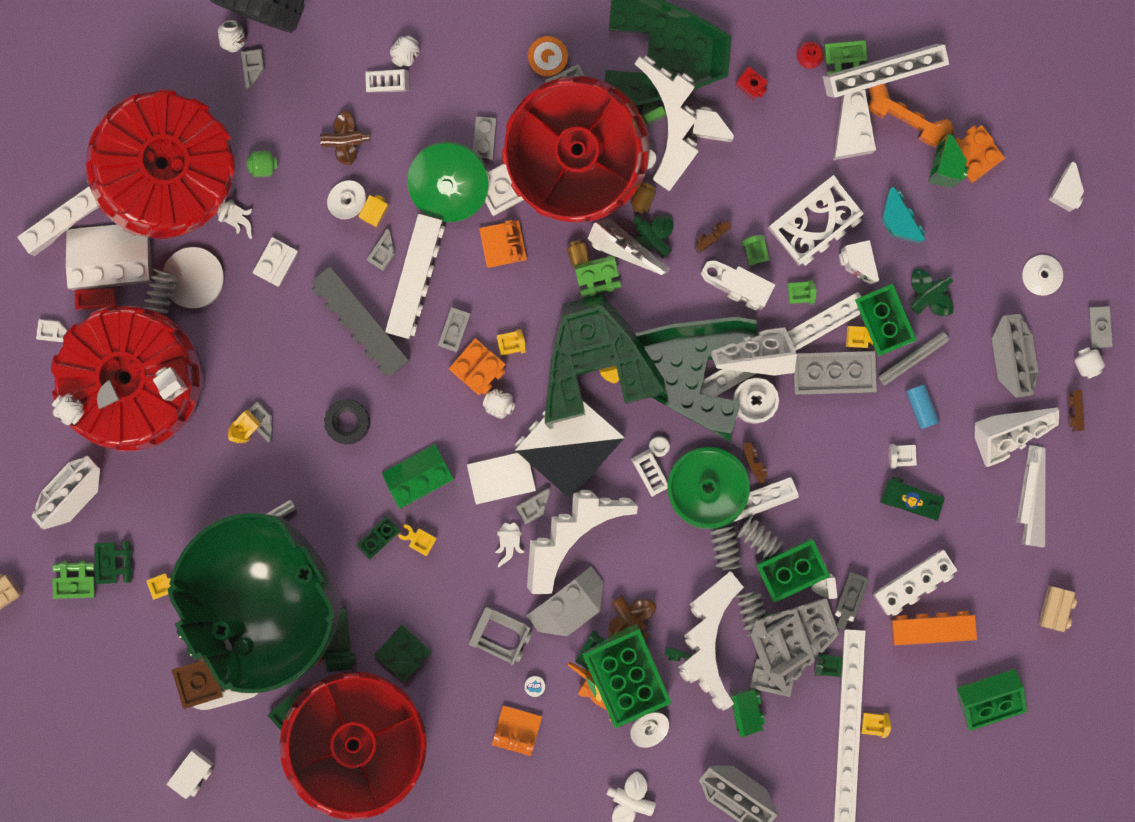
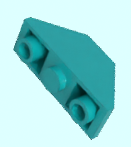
M893 187L887 192L881 221L891 237L919 244L925 240V232L921 225H916L913 220L915 215L910 207L906 208L903 203L904 197L900 190H896Z

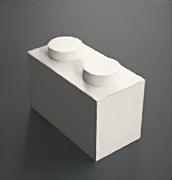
M194 749L166 785L185 799L190 797V795L194 797L201 788L199 783L202 779L207 780L214 771L211 769L214 763Z

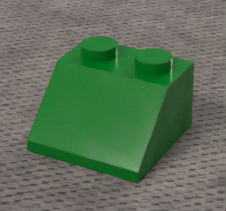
M750 688L729 693L734 703L732 709L737 733L740 738L763 731L762 725L766 723L763 712L760 713L758 705L761 704L759 692L755 693V689Z

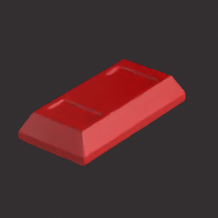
M116 288L75 290V310L116 307Z

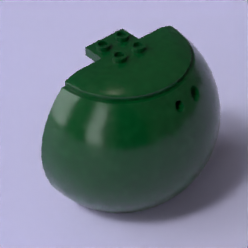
M260 513L236 514L215 521L205 527L182 551L172 571L169 582L170 587L167 588L170 602L181 619L175 623L177 634L187 645L188 654L195 660L204 659L216 682L223 689H230L239 693L253 694L272 691L289 685L306 674L318 663L328 649L336 632L341 612V602L336 585L321 557L309 541L293 525L275 515Z

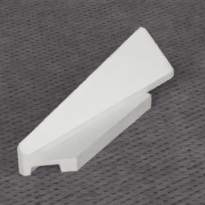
M1029 445L1017 523L1025 524L1021 544L1045 547V448Z

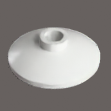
M350 180L343 181L330 191L327 199L328 209L336 218L350 219L361 212L366 202V193L359 183Z
M1035 256L1027 261L1023 268V283L1030 292L1036 295L1052 294L1060 287L1063 281L1062 267L1051 256ZM1042 271L1047 272V278L1041 276Z
M656 711L638 718L631 728L630 735L632 741L637 746L643 748L658 744L668 732V719L664 714Z

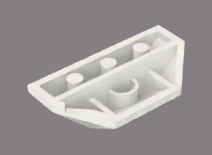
M89 456L68 462L40 492L32 518L42 529L70 522L98 492L100 468Z

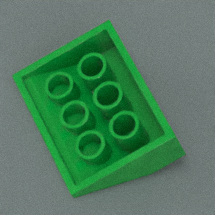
M636 624L612 635L582 653L615 729L671 704L658 670Z

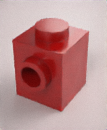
M748 67L735 86L754 101L757 96L761 99L768 88L765 86L768 81Z

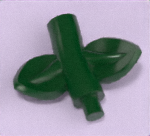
M639 215L633 219L637 225L636 230L639 232V235H635L633 238L649 252L652 249L663 259L672 251L670 246L662 240L669 237L673 231V220L670 215H660L653 219L651 224L647 219L643 220Z
M915 269L911 276V286L919 295L909 304L910 308L919 315L929 305L932 313L937 316L951 315L953 313V303L945 292L949 290L948 286L954 282L953 279L948 275L943 280L940 278L934 282L933 277L928 272L922 269Z

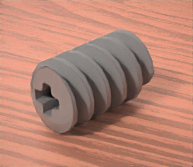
M154 268L153 270L158 275H153L151 278L156 283L149 284L154 290L147 291L151 299H145L149 307L143 308L151 309L161 314L168 313L169 309L164 305L171 304V301L167 298L173 297V293L169 290L176 287L171 282L177 281L178 278L170 272Z
M751 515L739 529L737 537L740 538L745 535L744 543L751 540L750 548L758 546L757 554L764 551L763 559L773 556L781 547L783 541L776 544L778 537L773 536L770 538V530L763 533L765 526L762 525L757 528L759 521L751 522L753 517Z
M733 527L715 529L710 532V535L716 536L711 542L718 544V546L713 548V551L719 552L718 555L714 556V559L721 560L715 566L722 568V570L742 567L741 564L735 563L741 558L734 555V553L739 551V548L733 547V545L738 543L737 540L731 539V537L736 535V532L730 531Z
M755 591L736 596V598H742V601L738 603V606L744 607L740 614L746 615L741 621L748 623L743 630L750 631L745 636H751L756 620L765 618L761 616L766 613V610L759 609L764 605V602L757 601L762 597V594L755 593Z

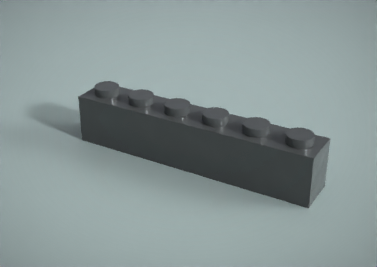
M328 267L311 282L314 285L312 288L314 293L319 298L321 296L327 301L325 306L332 314L336 312L340 316L338 321L345 329L348 327L353 332L351 337L358 345L362 343L366 347L365 354L371 360L376 359L380 364L377 368L384 376L388 374L392 377L410 362L331 267Z

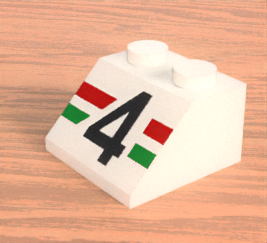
M870 240L847 245L841 249L839 260L841 266H845L846 271L869 285L879 281Z

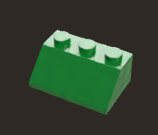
M948 134L940 141L928 180L929 183L951 189L966 178L969 169L966 166L967 159L953 135Z
M894 284L855 299L878 357L918 340Z
M436 444L382 472L388 489L399 509L455 480Z
M811 538L755 563L774 603L830 577L815 542Z
M1015 669L956 688L958 701L969 731L1027 712L1024 686Z

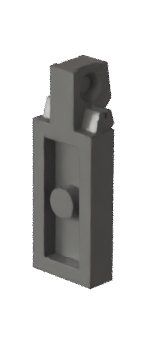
M849 572L836 607L835 616L839 617L836 624L837 628L845 630L847 622H853L854 617L856 618L869 582L868 578Z

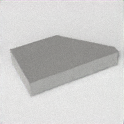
M386 229L366 259L383 272L395 256L389 229Z
M549 488L516 506L525 524L544 514L550 493Z

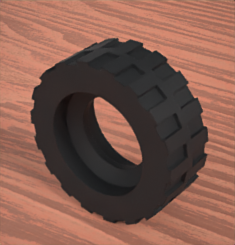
M351 399L336 401L325 413L324 427L327 434L334 441L341 444H354L362 440L370 428L369 413L357 401ZM343 412H351L357 418V426L350 432L342 431L337 425V419Z

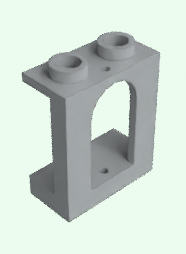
M486 606L468 645L484 650L514 665L515 661L519 663L524 653L521 650L523 643L528 644L532 636V632L529 631L531 627ZM489 619L516 631L520 636L518 647L508 650L481 638Z

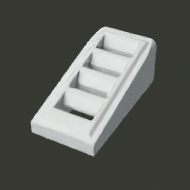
M408 70L366 72V92H403L410 90ZM374 76H377V87H374ZM382 76H385V87H382ZM390 76H393V86H391Z
M646 450L631 459L652 497L667 489L668 483L650 450ZM649 458L650 461L642 464L641 466L639 465V463ZM653 465V469L645 473L643 472V470ZM655 473L658 474L656 477L647 480V478ZM659 480L662 481V483H660L659 485L653 488L651 487V485Z

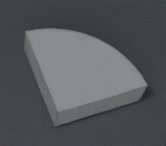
M111 381L106 382L98 392L97 404L99 409L120 400Z

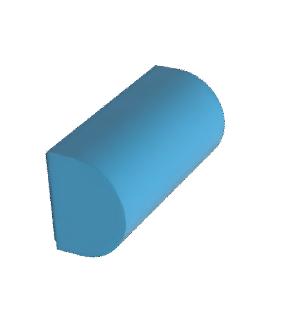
M925 384L905 391L920 429L940 422Z

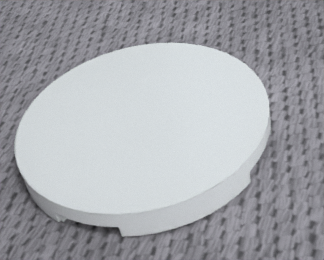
M197 247L181 249L174 253L164 266V271L170 272L178 278L177 281L171 282L176 287L169 290L173 293V297L169 298L182 307H205L215 301L222 291L224 283L222 265L212 253L205 249Z

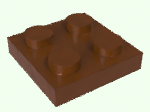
M204 660L172 669L183 709L224 697L221 686L216 682Z

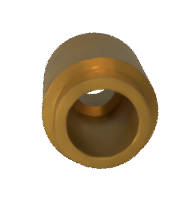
M642 182L630 201V205L633 206L632 210L641 214L644 211L648 212L656 195L654 193L656 188Z
M581 240L569 243L570 247L566 248L571 267L591 261L586 243H581Z

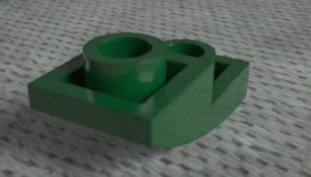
M387 516L358 542L356 547L370 561L401 530Z
M665 646L664 655L669 656L668 660L681 661V658H684L685 662L692 656V654L680 649Z

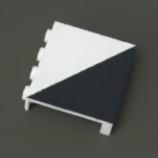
M584 401L586 415L553 423V428L549 429L544 423V411L542 421L539 423L536 420L528 429L531 433L527 438L522 436L515 444L518 447L515 451L570 500L573 497V493L579 491L624 439L618 431Z

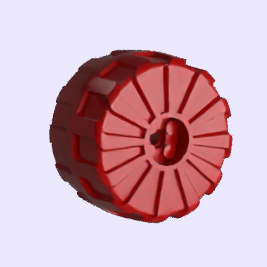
M567 76L546 82L526 95L510 115L505 126L507 130L504 149L501 150L502 163L506 165L512 181L511 187L518 197H522L537 213L547 218L580 223L608 216L632 198L641 185L648 168L650 145L646 122H644L634 102L625 93L600 79L586 76ZM576 143L581 144L583 147V152L580 155L575 154L573 151Z
M160 89L157 92L143 94L138 92L115 105L102 117L95 127L87 147L86 177L92 195L96 200V205L104 216L107 215L127 233L161 240L193 232L206 224L219 211L232 185L235 173V159L232 154L229 132L225 125L217 121L209 112L210 107L199 99H188L177 95L175 90ZM163 159L167 164L166 168H158L156 160Z
M138 306L106 307L92 312L88 318L79 324L72 325L64 334V344L59 354H54L51 363V373L54 376L55 390L52 391V396L55 401L59 395L64 397L66 394H71L83 403L84 414L75 425L73 423L69 425L79 435L104 448L118 451H139L152 448L172 439L194 417L197 411L195 407L199 399L200 390L204 389V375L201 373L199 353L187 334L168 317L151 309ZM164 367L167 369L169 367L173 368L188 388L172 401L162 398L158 387L153 381L157 377L155 374ZM128 372L131 379L127 384H124L122 382V375ZM111 381L120 400L99 409L97 404L98 392L106 382Z
M342 672L315 682L294 701L281 729L279 743L280 759L289 784L296 794L313 809L339 819H365L377 816L393 808L413 789L425 763L427 736L422 717L416 705L400 687L375 674ZM351 739H355L358 742V748L355 751H350L347 748V743Z

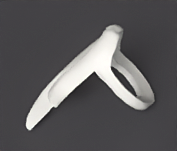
M232 199L224 202L217 212L218 221L234 226L237 234L241 231L237 223L244 225L248 237L252 239L250 222L242 216L251 214L252 209L244 211L236 206Z
M504 523L500 530L497 531V535L500 536V548L495 553H501L504 547H506V556L499 562L498 567L512 558L514 547L518 553H524L519 547L522 531H520L515 523Z

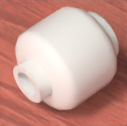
M1088 347L1078 352L1079 356L1074 361L1081 376H1087L1089 379L1103 373L1102 369L1105 367V363L1097 349L1090 350Z

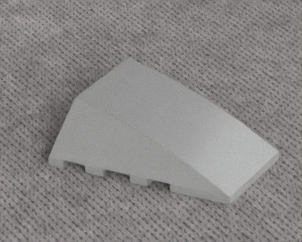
M825 598L756 620L751 633L764 671L785 693L790 688L789 685L794 680L797 681L802 675L801 672L806 666H811L818 653H823L839 635L828 601Z

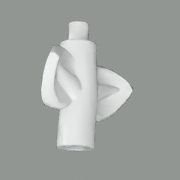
M636 771L629 776L625 782L624 790L619 787L617 789L608 788L606 795L613 797L612 801L619 804L613 810L612 822H633L636 812L648 816L653 814L656 803L642 799L647 792V783L639 772Z

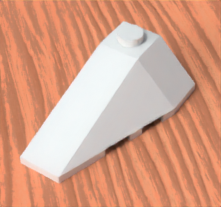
M609 217L594 223L588 239L592 242L591 244L595 249L602 250L605 253L661 275L670 270L669 267Z
M785 327L764 330L759 333V336L754 338L746 337L739 344L731 343L711 351L715 366L719 369L768 375L795 373L797 354Z
M1050 408L996 415L976 422L975 440L985 466L989 467L1005 461L1011 457L1009 453L1015 449H1023L1026 447L1025 443L1032 438H1040L1058 426L1059 409Z

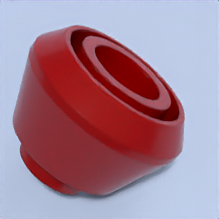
M806 41L797 49V61L805 68H816L824 59V50L817 42Z

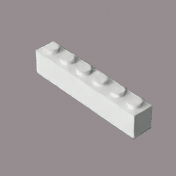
M934 44L823 76L826 94L828 97L835 98L949 65L946 47L944 44Z
M418 214L385 332L387 334L409 340L411 336L416 335L418 325L415 324L417 316L420 317L422 314V296L426 297L429 288V285H426L427 278L432 277L434 266L431 264L433 257L437 258L440 246L437 245L438 239L443 238L445 226H442V220Z

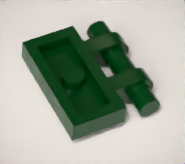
M130 541L122 542V550H116V542L94 543L96 584L118 583L117 575H123L124 583L132 582L131 574H133V568H131V556H133L132 549H130ZM117 556H122L123 568L117 569Z

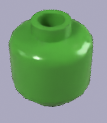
M267 150L253 151L250 157L246 159L248 173H251L256 178L270 177L273 174V170L277 169L276 157H272L271 152Z

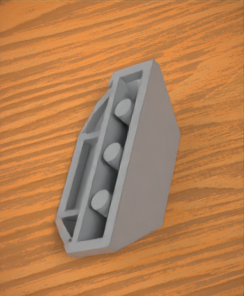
M1021 314L1003 316L992 337L998 380L1016 398L1034 395V388L1039 375L1033 334L1028 325L1022 320Z
M590 566L526 616L538 632L568 636L600 612L604 582L592 566Z
M710 765L699 779L707 800L738 822H772L778 816V811L767 789L734 766Z

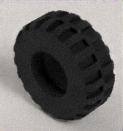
M210 0L212 3L243 17L288 33H292L297 29L305 7L304 0Z

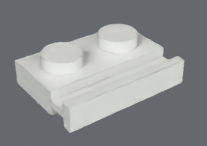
M272 237L253 274L280 287L299 252Z

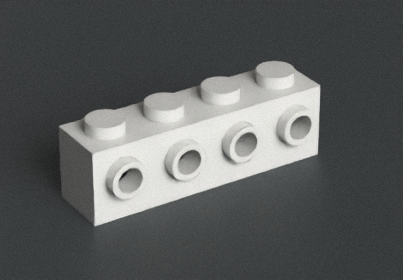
M940 549L874 592L873 596L886 615L892 614V616H895L903 610L902 606L907 603L910 605L914 604L920 599L919 595L926 592L928 594L937 588L936 584L942 580L945 583L955 577L953 573L957 569L946 552Z

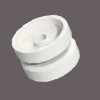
M760 378L748 379L741 383L734 391L732 400L740 401L738 417L747 423L753 424L765 422L771 418L778 409L779 404L778 392L773 384ZM753 397L758 399V404L753 405L751 403Z

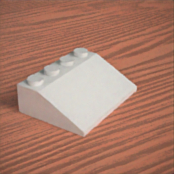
M118 224L67 229L66 275L68 289L81 290L153 283L154 280L151 278L153 276L150 237L135 236L127 233Z

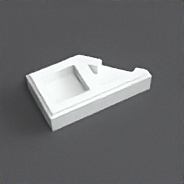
M39 319L36 339L63 343V337L67 329L60 321Z

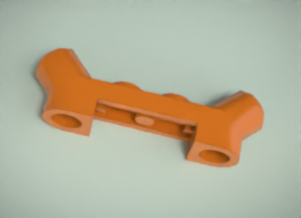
M886 83L869 88L871 100L868 103V109L871 113L882 119L886 113L895 116L921 131L918 139L927 145L937 148L941 139L948 134H953L954 129L951 120L944 119L930 123L925 120L926 117L921 113H913L907 110L908 107L905 104L891 101Z

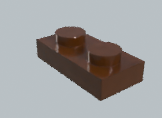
M1071 390L1070 395H1067V405L1071 407V415L1068 416L1069 427H1072V431H1085L1082 390Z

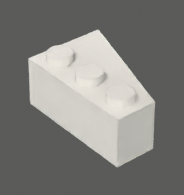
M865 90L843 95L833 160L872 154L876 150Z

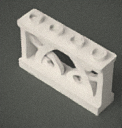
M833 175L771 224L768 229L798 266L802 263L806 266L815 259L812 256L818 250L822 253L830 247L829 241L833 238L836 240L840 239L846 234L845 229L851 225L853 228L862 221L860 217L864 213ZM833 187L844 201L835 203L830 189ZM821 200L823 206L827 204L828 207L819 209L816 206V202ZM847 206L851 210L850 217L847 220H842L840 215L846 212L842 210L836 212V207ZM808 207L816 213L828 211V223L825 232L812 233L804 231L808 222L804 209ZM798 217L803 220L800 229H797L800 224L795 223V219ZM835 222L838 225H843L832 234ZM783 228L788 233L794 235L790 244L779 229ZM798 237L803 238L800 241L801 248L803 244L809 245L806 253H798L795 250V241ZM813 240H824L814 248Z

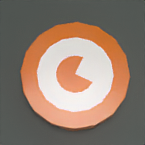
M544 36L538 38L528 50V61L531 69L542 77H553L561 73L568 62L566 46L555 37Z

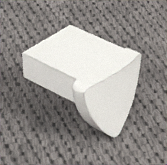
M890 444L889 464L891 469H896V466L917 465L916 445L895 446V444Z
M829 573V578L811 586L814 592L829 599L838 598L835 577L831 573Z

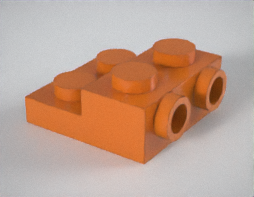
M974 125L965 132L968 136L962 140L959 137L956 139L958 146L967 159L966 166L969 169L966 177L971 184L1005 159L993 143L992 137L982 125L978 128Z
M475 338L451 365L449 370L480 396L482 393L486 395L493 387L490 383L495 378L499 380L506 372L504 369L506 364Z

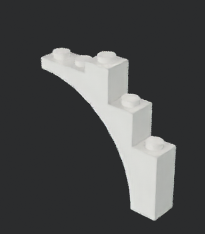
M646 55L644 58L639 56L635 61V65L656 86L664 102L668 118L667 147L662 162L653 175V180L670 191L699 152L696 147L698 144L689 137L687 139L683 138L697 120V117L694 115L696 112L687 105L685 107L681 106L694 89L695 85L692 83L694 80L685 73L683 75L678 73L672 79V74L663 67L661 70L655 67L654 64L656 62Z
M581 490L580 493H573L572 516L569 514H559V517H552L550 540L547 538L530 540L527 580L529 591L532 594H552L554 579L560 563L572 545L591 528L606 520L623 515L637 514L638 506L630 498L623 497L619 498V500H612L610 498L599 499L590 490Z
M731 571L690 603L692 613L697 618H701L702 621L686 633L684 637L689 648L695 649L697 652L678 667L681 670L679 673L685 681L693 683L698 679L702 690L706 693L709 692L713 697L712 702L718 709L722 708L723 711L734 703L725 691L718 674L715 659L716 635L725 609L731 600L744 588Z

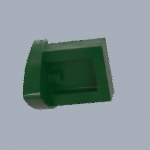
M819 652L815 658V677H820V675L841 677L843 657L825 655Z

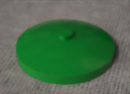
M442 141L425 147L416 155L408 171L407 186L412 201L425 215L442 220L443 222H457L471 217L485 202L489 191V173L484 161L474 150L458 142Z
M713 447L698 448L682 456L673 466L667 485L668 498L675 513L687 524L700 529L721 528L732 523L744 511L750 493L749 477L742 463L731 453Z

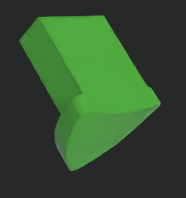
M653 103L643 105L642 118L647 126L666 116L662 106L659 107Z
M756 235L741 242L742 247H745L749 266L769 261L765 236Z
M813 280L787 284L789 304L809 303L811 305L815 303L817 290Z

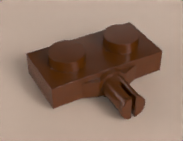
M727 220L724 223L719 221L711 228L713 230L712 233L708 236L703 234L695 241L697 245L694 249L700 254L712 243L718 241L732 226Z

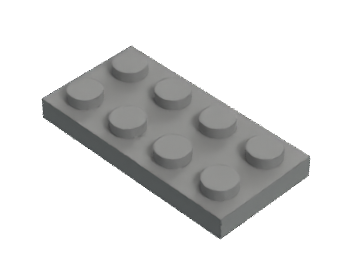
M875 351L797 354L795 373H793L794 395L877 392Z

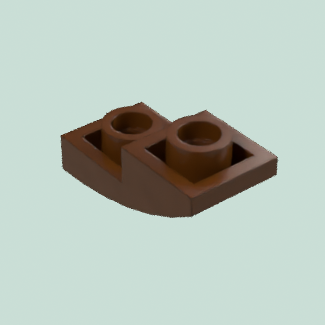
M752 443L742 444L745 459L751 473L759 483H765L764 478H768L767 467L763 466L762 462L754 463V459H757L756 446L752 447Z

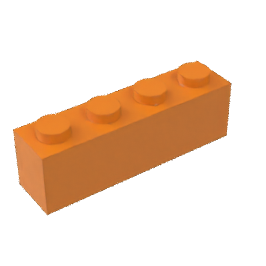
M957 611V615L950 616L949 612H938L935 617H928V613L916 614V618H908V615H896L895 619H890L893 645L977 640L975 615L969 614V611Z

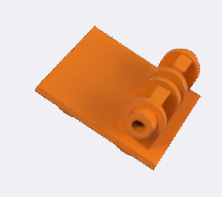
M510 220L502 224L479 228L487 268L527 260L519 220Z
M503 705L492 745L531 756L542 716Z

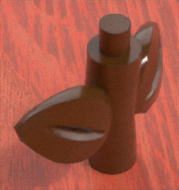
M347 109L342 111L334 120L333 128L335 133H320L322 148H336L335 156L340 163L352 165L358 153L355 145H362L363 141H370V133H362L361 130L355 131V119Z
M620 595L611 603L619 616L614 617L609 623V637L635 624L640 629L644 640L650 636L646 631L647 626L644 621L649 620L655 613L657 606L655 602L646 598H640L635 600L630 607L624 596Z

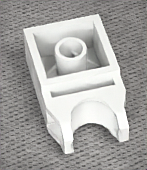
M708 261L701 272L703 279L707 283L728 293L727 297L736 302L739 300L746 302L745 306L754 311L762 310L765 307L775 287V284L739 266L735 270L718 261ZM710 267L715 268L717 276L712 277L708 275L707 269Z

